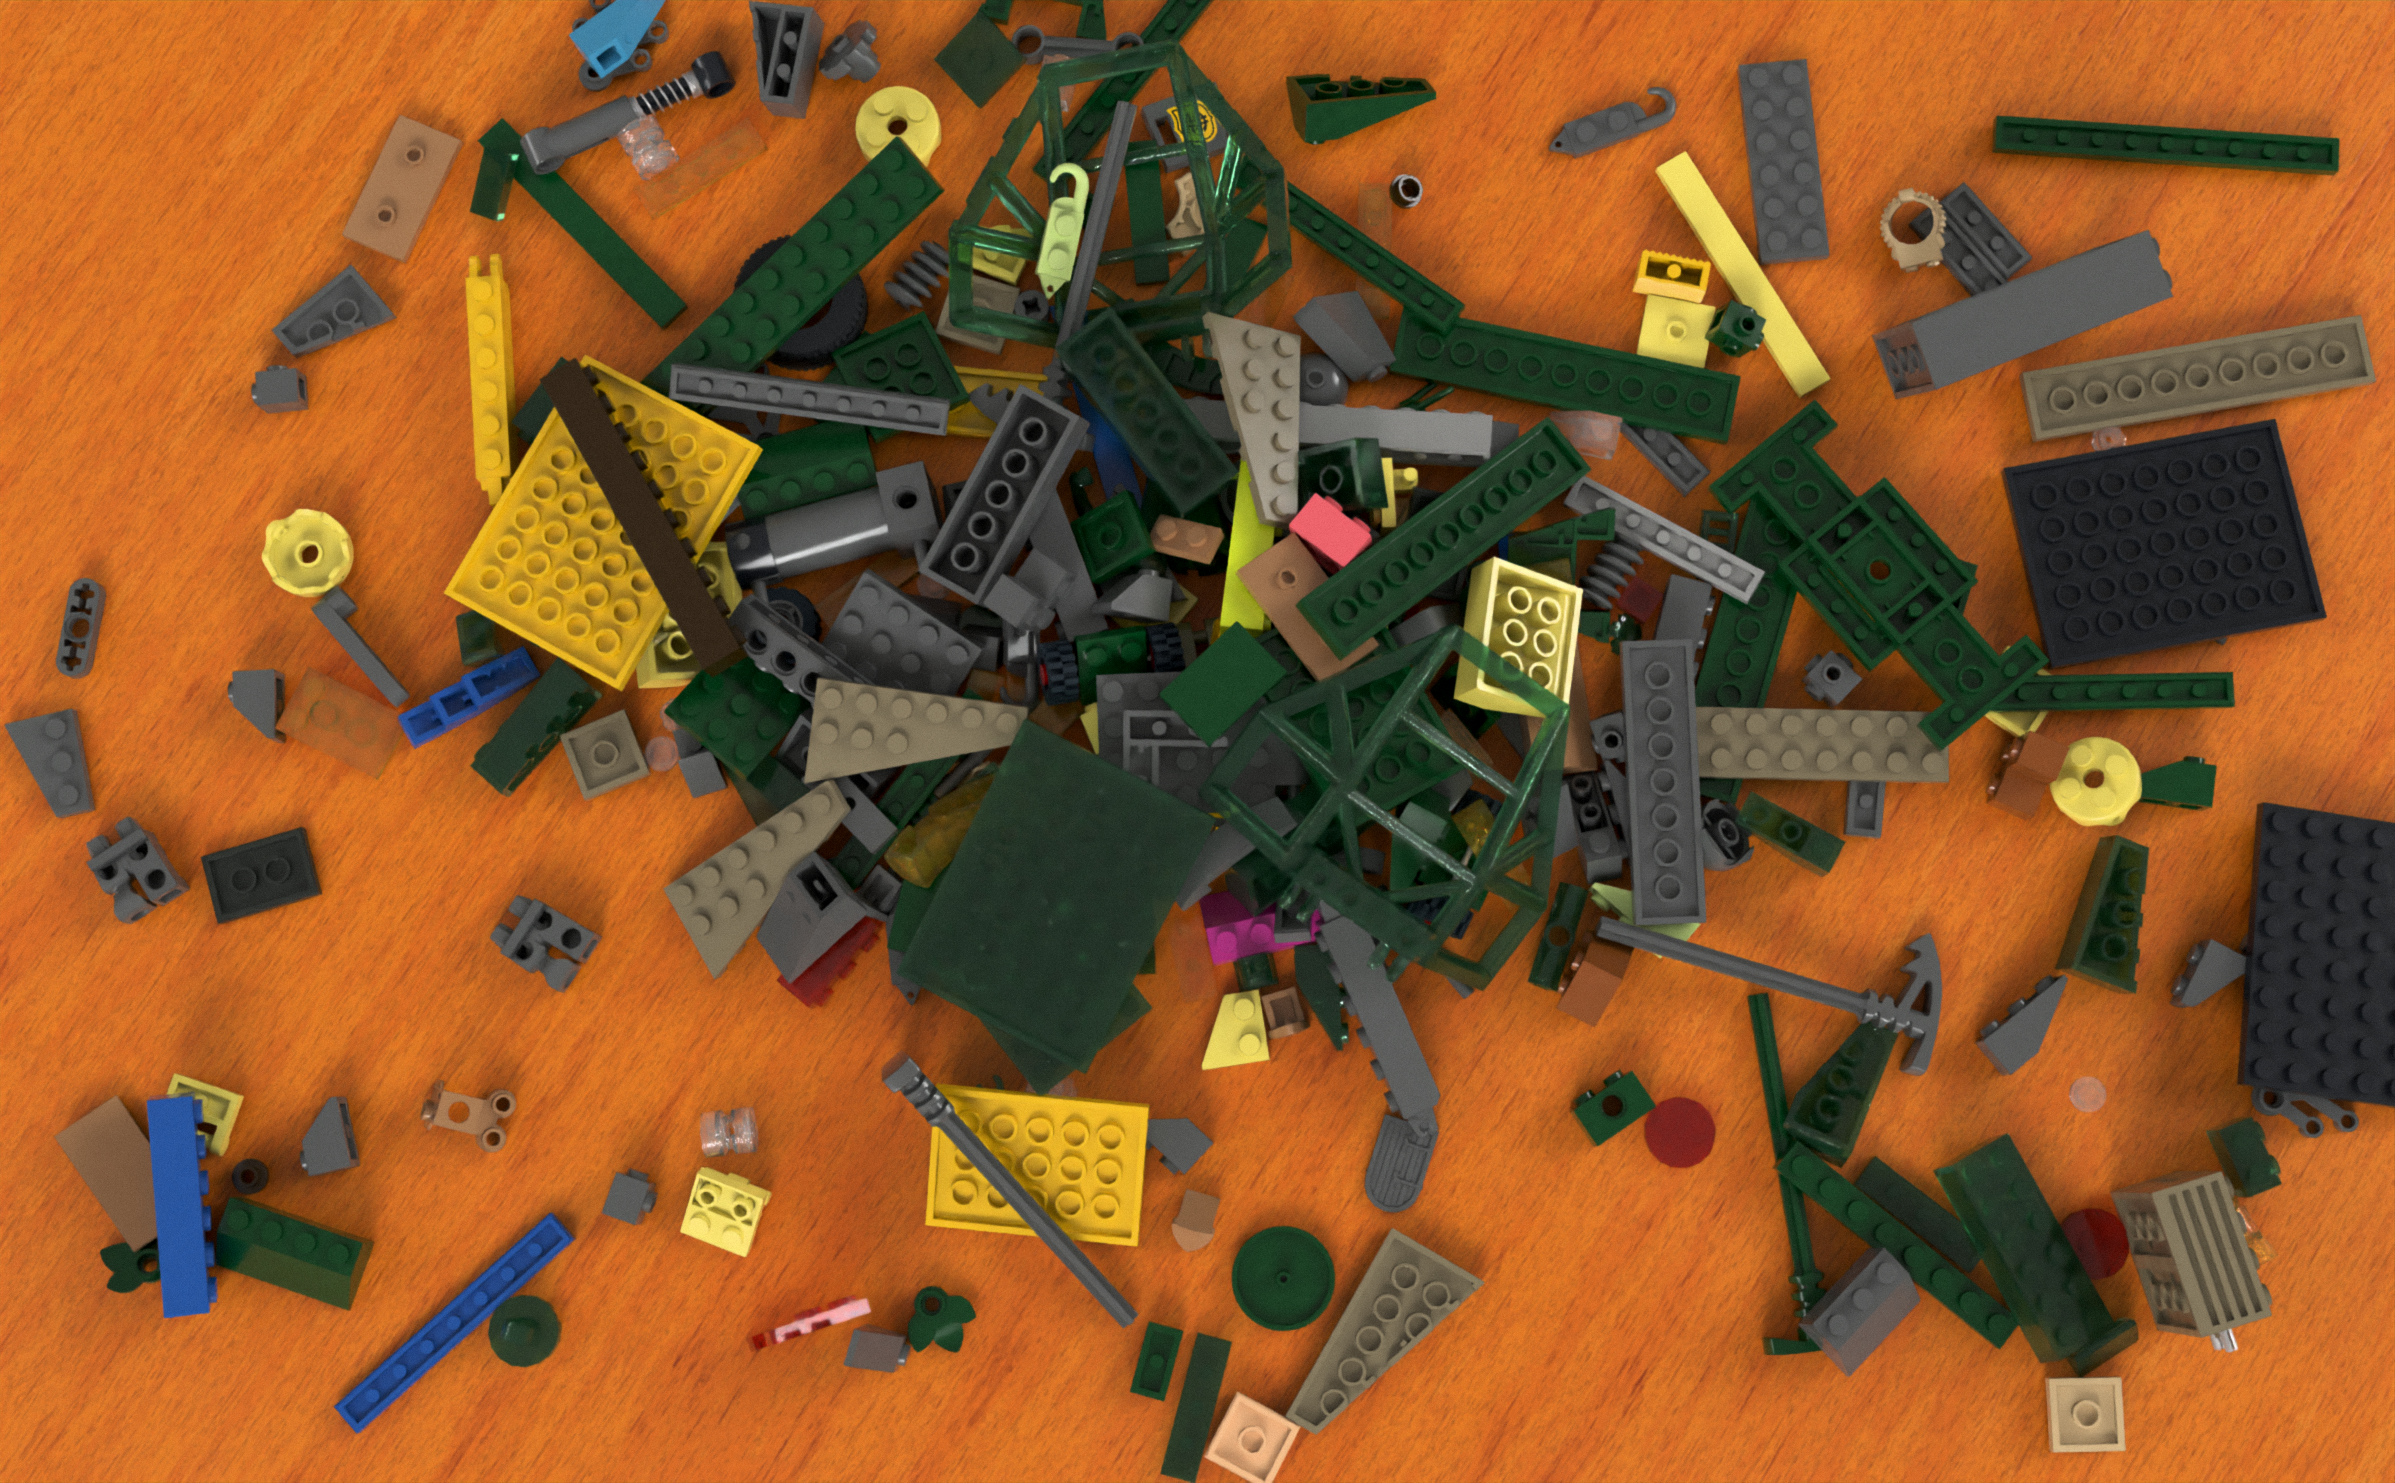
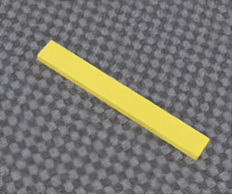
M1685 151L1657 167L1655 170L1656 174L1738 303L1752 307L1759 316L1766 319L1761 331L1764 333L1763 342L1798 398L1800 399L1829 382L1831 378L1687 152Z

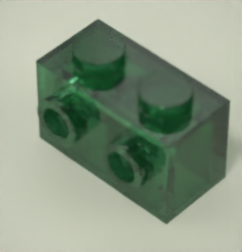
M2238 1117L2206 1130L2222 1169L2233 1186L2235 1197L2249 1198L2282 1184L2278 1176L2281 1174L2280 1166L2275 1157L2268 1154L2263 1143L2266 1140L2265 1133L2261 1125L2257 1121H2253L2252 1117Z

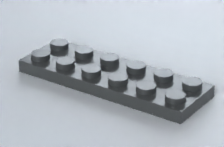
M1807 59L1739 65L1737 75L1759 265L1827 259L1830 254Z

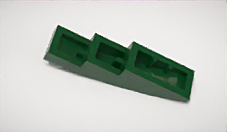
M1157 140L1129 142L1124 164L1136 286L1170 283Z

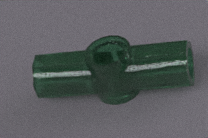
M1559 882L1546 925L1541 932L1540 943L1527 983L1545 990L1557 991L1571 946L1575 941V933L1589 891L1573 884ZM1557 927L1565 931L1567 935L1565 945L1556 946L1551 943L1549 932L1552 928Z

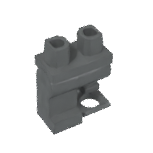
M126 817L115 826L122 840L113 846L105 835L97 836L86 843L92 858L86 863L91 871L94 872L102 890L109 895L115 894L113 896L115 916L121 922L131 925L158 907L157 904L165 906L190 890V887L184 878L178 875L154 833L143 829L136 819ZM137 879L149 900L137 895L138 892L132 885L134 880Z
M517 895L509 906L508 911L521 918L519 924L513 930L507 925L500 923L496 926L490 939L502 948L501 954L510 958L530 973L535 974L536 971L540 970L551 988L565 993L580 970L581 965L567 959L553 958L549 955L551 947L555 946L575 960L586 964L601 941L602 936L537 899L531 900Z

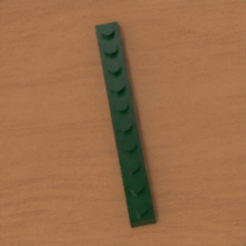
M1996 116L1993 120L1992 153L2333 176L2339 171V138Z

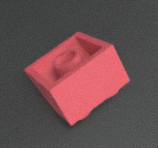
M1315 493L1289 524L1290 534L1294 532L1320 566L1332 575H1335L1372 547V537L1369 534L1371 529L1359 518L1354 517L1351 520L1341 512L1343 510L1341 505L1331 497L1326 496L1323 499Z

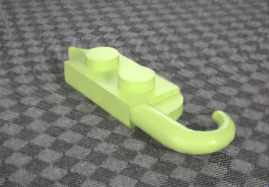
M1074 163L1058 165L1050 176V181L1055 182L1060 174L1065 172L1071 173L1076 178V187L1073 198H1059L1052 202L1049 207L1035 274L1039 275L1046 299H1049L1064 282L1068 283L1071 279L1084 220V210L1089 192V179L1086 172ZM1048 286L1052 288V292L1047 290Z

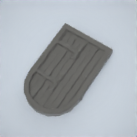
M1385 1114L1365 1176L1364 1187L1366 1194L1374 1206L1386 1212L1396 1213L1406 1210L1415 1203L1420 1191L1423 1189V1182L1438 1138V1131L1419 1138L1408 1121Z

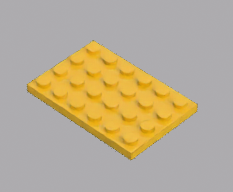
M937 1084L935 1086L954 1106L955 1113L1071 1240L1138 1246L1150 1104ZM932 1127L925 1225L1039 1237L945 1133L938 1127Z

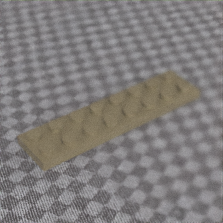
M1696 707L1699 778L1949 782V746L1939 752L1917 727V724L1932 712Z

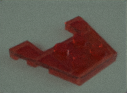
M851 1295L827 1303L829 1311L822 1313L821 1307L818 1306L795 1314L794 1323L747 1338L750 1351L753 1352L869 1313L871 1310L867 1298L856 1301L855 1295Z

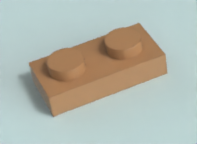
M1160 514L1149 534L1156 552L1209 565L1224 538L1221 528Z

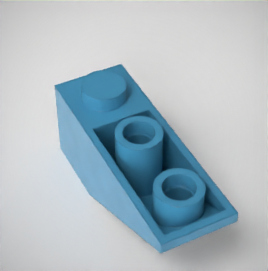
M616 0L570 33L569 36L582 57L602 79L630 58L666 0Z

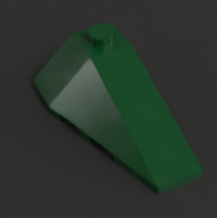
M1330 74L1286 77L1294 128L1303 141L1310 144H1323L1326 140L1342 138L1436 99V91L1426 79L1383 77L1380 83H1373L1372 81L1362 79V76L1354 75L1350 76L1349 82L1330 81Z

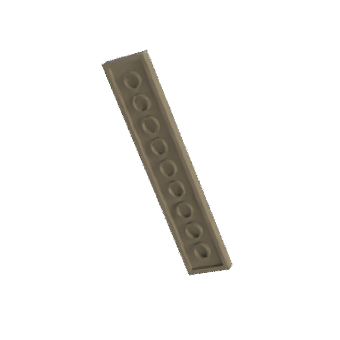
M2361 315L2022 372L2019 375L2033 442L2366 386L2376 381Z

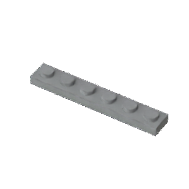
M1586 476L1574 484L1564 501V507L1579 515L1608 507H1615V531L1630 537L1644 550L1700 580L1712 584L1713 587L1745 604H1748L1764 576L1765 571Z

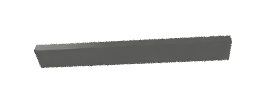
M675 362L671 365L669 399L943 436L947 434L950 399Z

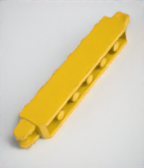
M500 254L490 255L491 276H482V264L478 255L469 257V278H465L476 479L481 483V489L488 491L489 505L493 508L519 467L510 293L508 284L503 280V266Z

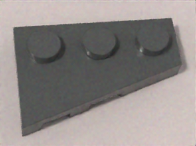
M349 265L274 327L272 331L292 355L299 358L397 317L352 265Z
M68 709L4 724L56 817L66 818L95 811L77 710Z

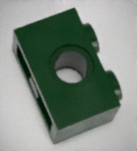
M1619 1069L1603 1080L1606 1087L1594 1094L1590 1089L1574 1100L1576 1107L1570 1113L1594 1147L1601 1145L1656 1107L1633 1071L1623 1074ZM1609 1095L1614 1096L1620 1104V1109L1614 1116L1605 1114L1602 1109V1102Z

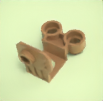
M437 1079L433 1087L431 1100L425 1099L421 1109L420 1119L425 1120L424 1127L430 1130L432 1125L469 1134H476V1143L484 1151L493 1153L502 1149L506 1143V1133L496 1123L498 1118L508 1117L514 1112L516 1108L515 1096L505 1089H495L488 1094L486 1099L475 1098L446 1091L443 1089L444 1081ZM505 1097L508 1100L507 1108L505 1110H498L496 1107L497 1100ZM455 1102H464L469 1108L468 1118L461 1123L453 1122L448 1116V1110ZM491 1132H496L498 1134V1141L493 1145H488L486 1142L487 1135Z

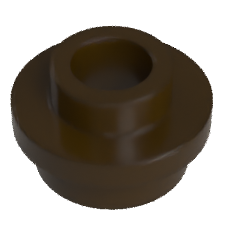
M1403 174L1393 179L1389 187V193L1392 201L1398 207L1410 209L1420 202L1423 188L1421 182L1416 177ZM1402 188L1406 190L1407 197L1403 194Z
M245 1159L239 1162L232 1174L235 1188L244 1194H256L262 1191L269 1180V1171L266 1165L257 1159ZM248 1170H252L255 1175L251 1183H247L244 1178Z

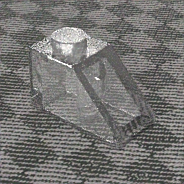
M1560 411L1550 413L1549 418L1579 454L1608 460L1612 459L1617 447L1622 417L1593 411Z

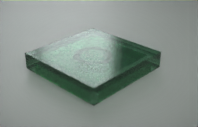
M981 10L934 58L978 108H983L1028 60Z

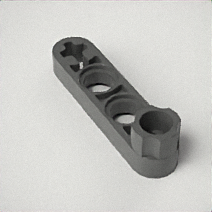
M337 585L313 605L311 610L382 694L398 708L411 695L347 621V618L359 608L350 596Z

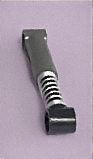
M712 51L699 56L691 64L692 70L688 71V73H683L680 79L673 78L671 83L665 81L664 86L656 85L655 90L651 91L648 89L644 95L639 92V97L637 98L635 96L627 98L624 95L552 128L539 127L529 131L520 139V144L534 173L542 175L553 172L561 167L566 159L640 127V121L648 119V115L653 114L656 116L657 111L661 110L664 112V108L668 106L673 108V104L677 102L681 105L682 100L687 99L690 101L691 96L696 98L704 95L708 99H714L729 93L735 87L736 82L722 54L718 51Z

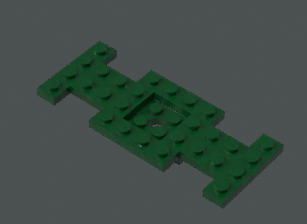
M1813 400L1714 481L1707 490L1730 515L1753 496L1759 495L1802 544L1782 560L1776 568L1853 655L1870 672L1893 652L1897 651L1942 701L1938 708L1917 724V727L1941 752L2050 660L2027 634L2000 656L1992 649L1953 605L1956 600L1975 586L1978 580L1885 477L1862 496L1856 497L1813 449L1814 446L1838 426L1816 400ZM1876 562L1883 563L1888 568V577L1883 580L1875 579L1870 573V565Z

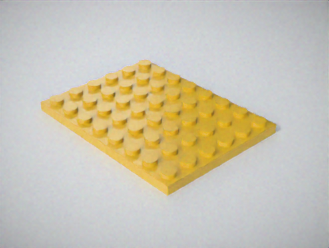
M585 355L580 363L584 367L590 365L600 380V383L596 385L601 395L606 393L613 402L617 411L612 413L617 423L622 421L630 432L633 439L628 442L633 452L639 450L646 460L649 468L644 471L649 480L654 478L663 490L665 497L661 501L666 509L671 507L679 518L681 526L677 529L682 538L687 536L696 548L698 555L694 556V559L697 563L763 449L755 443ZM554 406L444 591V594L622 692L669 609Z

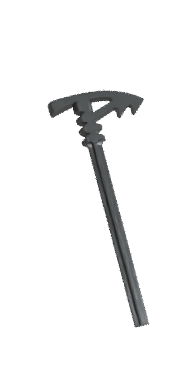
M1125 101L1117 102L1051 364L1043 367L1042 373L1048 377L1047 382H1041L1038 386V389L1044 393L1043 397L1067 410L1068 407L1063 404V400L1072 396V391L1067 388V384L1076 381L1077 376L1072 371V364L1138 107ZM985 383L968 394L969 400L985 416L998 424L1014 392L1004 388L991 396L993 385ZM1085 433L1076 450L1093 452L1096 435Z
M1604 916L1600 917L1595 930L1597 931V937L1854 1013L1857 1016V1021L1865 1024L1871 1019L1874 1027L1881 1029L1887 1025L1889 1031L1894 1033L1902 1030L1905 1036L1915 1040L1899 1070L1913 1076H1921L1928 1069L1938 1030L1942 1001L1940 963L1934 941L1929 933L1922 935L1905 946V950L1915 953L1916 957L1899 968L1901 972L1909 974L1910 979L1894 1002L1892 996L1885 993L1878 998V994L1872 989L1867 988L1863 993H1857ZM1925 984L1922 1012L1911 1009V1005Z
M900 1050L882 1067V1081L893 1093L901 1091L905 1098L914 1105L916 1110L926 1118L932 1127H938L945 1133L1123 1329L1127 1325H1131L1139 1313L955 1113L954 1106L926 1077L911 1057Z

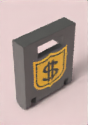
M1216 82L1142 107L1141 116L1151 139L1157 140L1158 156L1166 174L1234 150L1242 145L1239 136L1227 139L1228 136L1236 134L1237 130L1221 94L1211 96L1219 90ZM1166 118L1178 144V147L1167 150L1158 127L1165 125Z

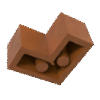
M2028 731L2019 737L2016 736L2012 743L2008 741L2004 745L1999 757V761L2003 762L1999 774L1994 773L1986 787V792L1990 794L1986 804L2023 820L2034 817L2047 784L2057 780L2070 748L2032 731Z
M1596 926L1593 931L1586 929L1578 945L1580 949L1570 965V969L1574 970L1571 976L1565 973L1556 991L1561 994L1557 1009L1593 1027L1597 1025L1623 980L1634 947L1597 937Z

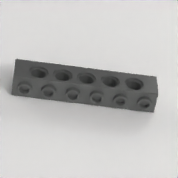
M753 594L741 600L729 617L732 626L737 624L746 636L748 642L743 646L749 657L755 660V665L760 670L772 673L782 680L783 686L790 692L801 694L811 702L813 708L817 684L813 679V672L820 674L823 678L875 685ZM757 630L762 631L766 635L767 644H763L758 640ZM785 651L793 654L796 665L787 662L784 655Z

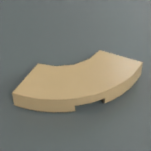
M1203 163L1174 181L1179 194V208L1175 217L1165 226V231L1183 257L1191 253L1202 241L1213 217V186Z

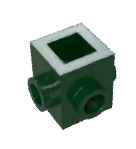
M1730 300L1717 309L1705 339L1719 346L1720 350L1726 355L1740 358L1751 350L1755 351L1760 346L1764 338V333L1761 331L1766 319L1759 316L1752 307L1740 305Z

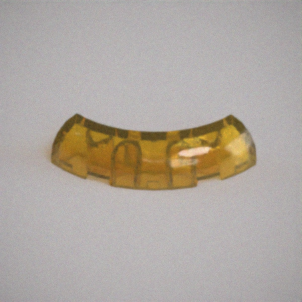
M1065 766L1025 767V772L1004 776L1003 773L998 772L964 785L932 804L928 808L929 814L914 827L908 825L892 843L884 858L890 867L902 878L915 885L929 888L937 875L953 858L973 843L994 832L1026 822L1044 820L1064 821L1071 800V781Z

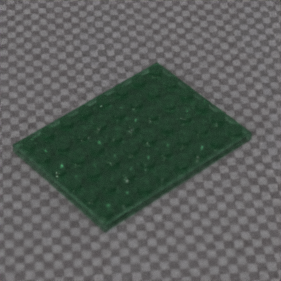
M1026 718L1017 732L896 974L1086 1074L1218 818Z

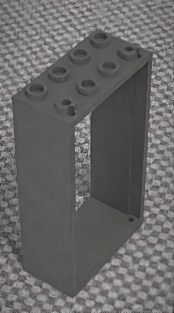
M2149 230L2098 246L1872 335L1895 399L1937 390L2173 297L2170 290L2172 289V280L2169 273L2162 268L2158 257L2160 255V248L2157 240L2151 237Z

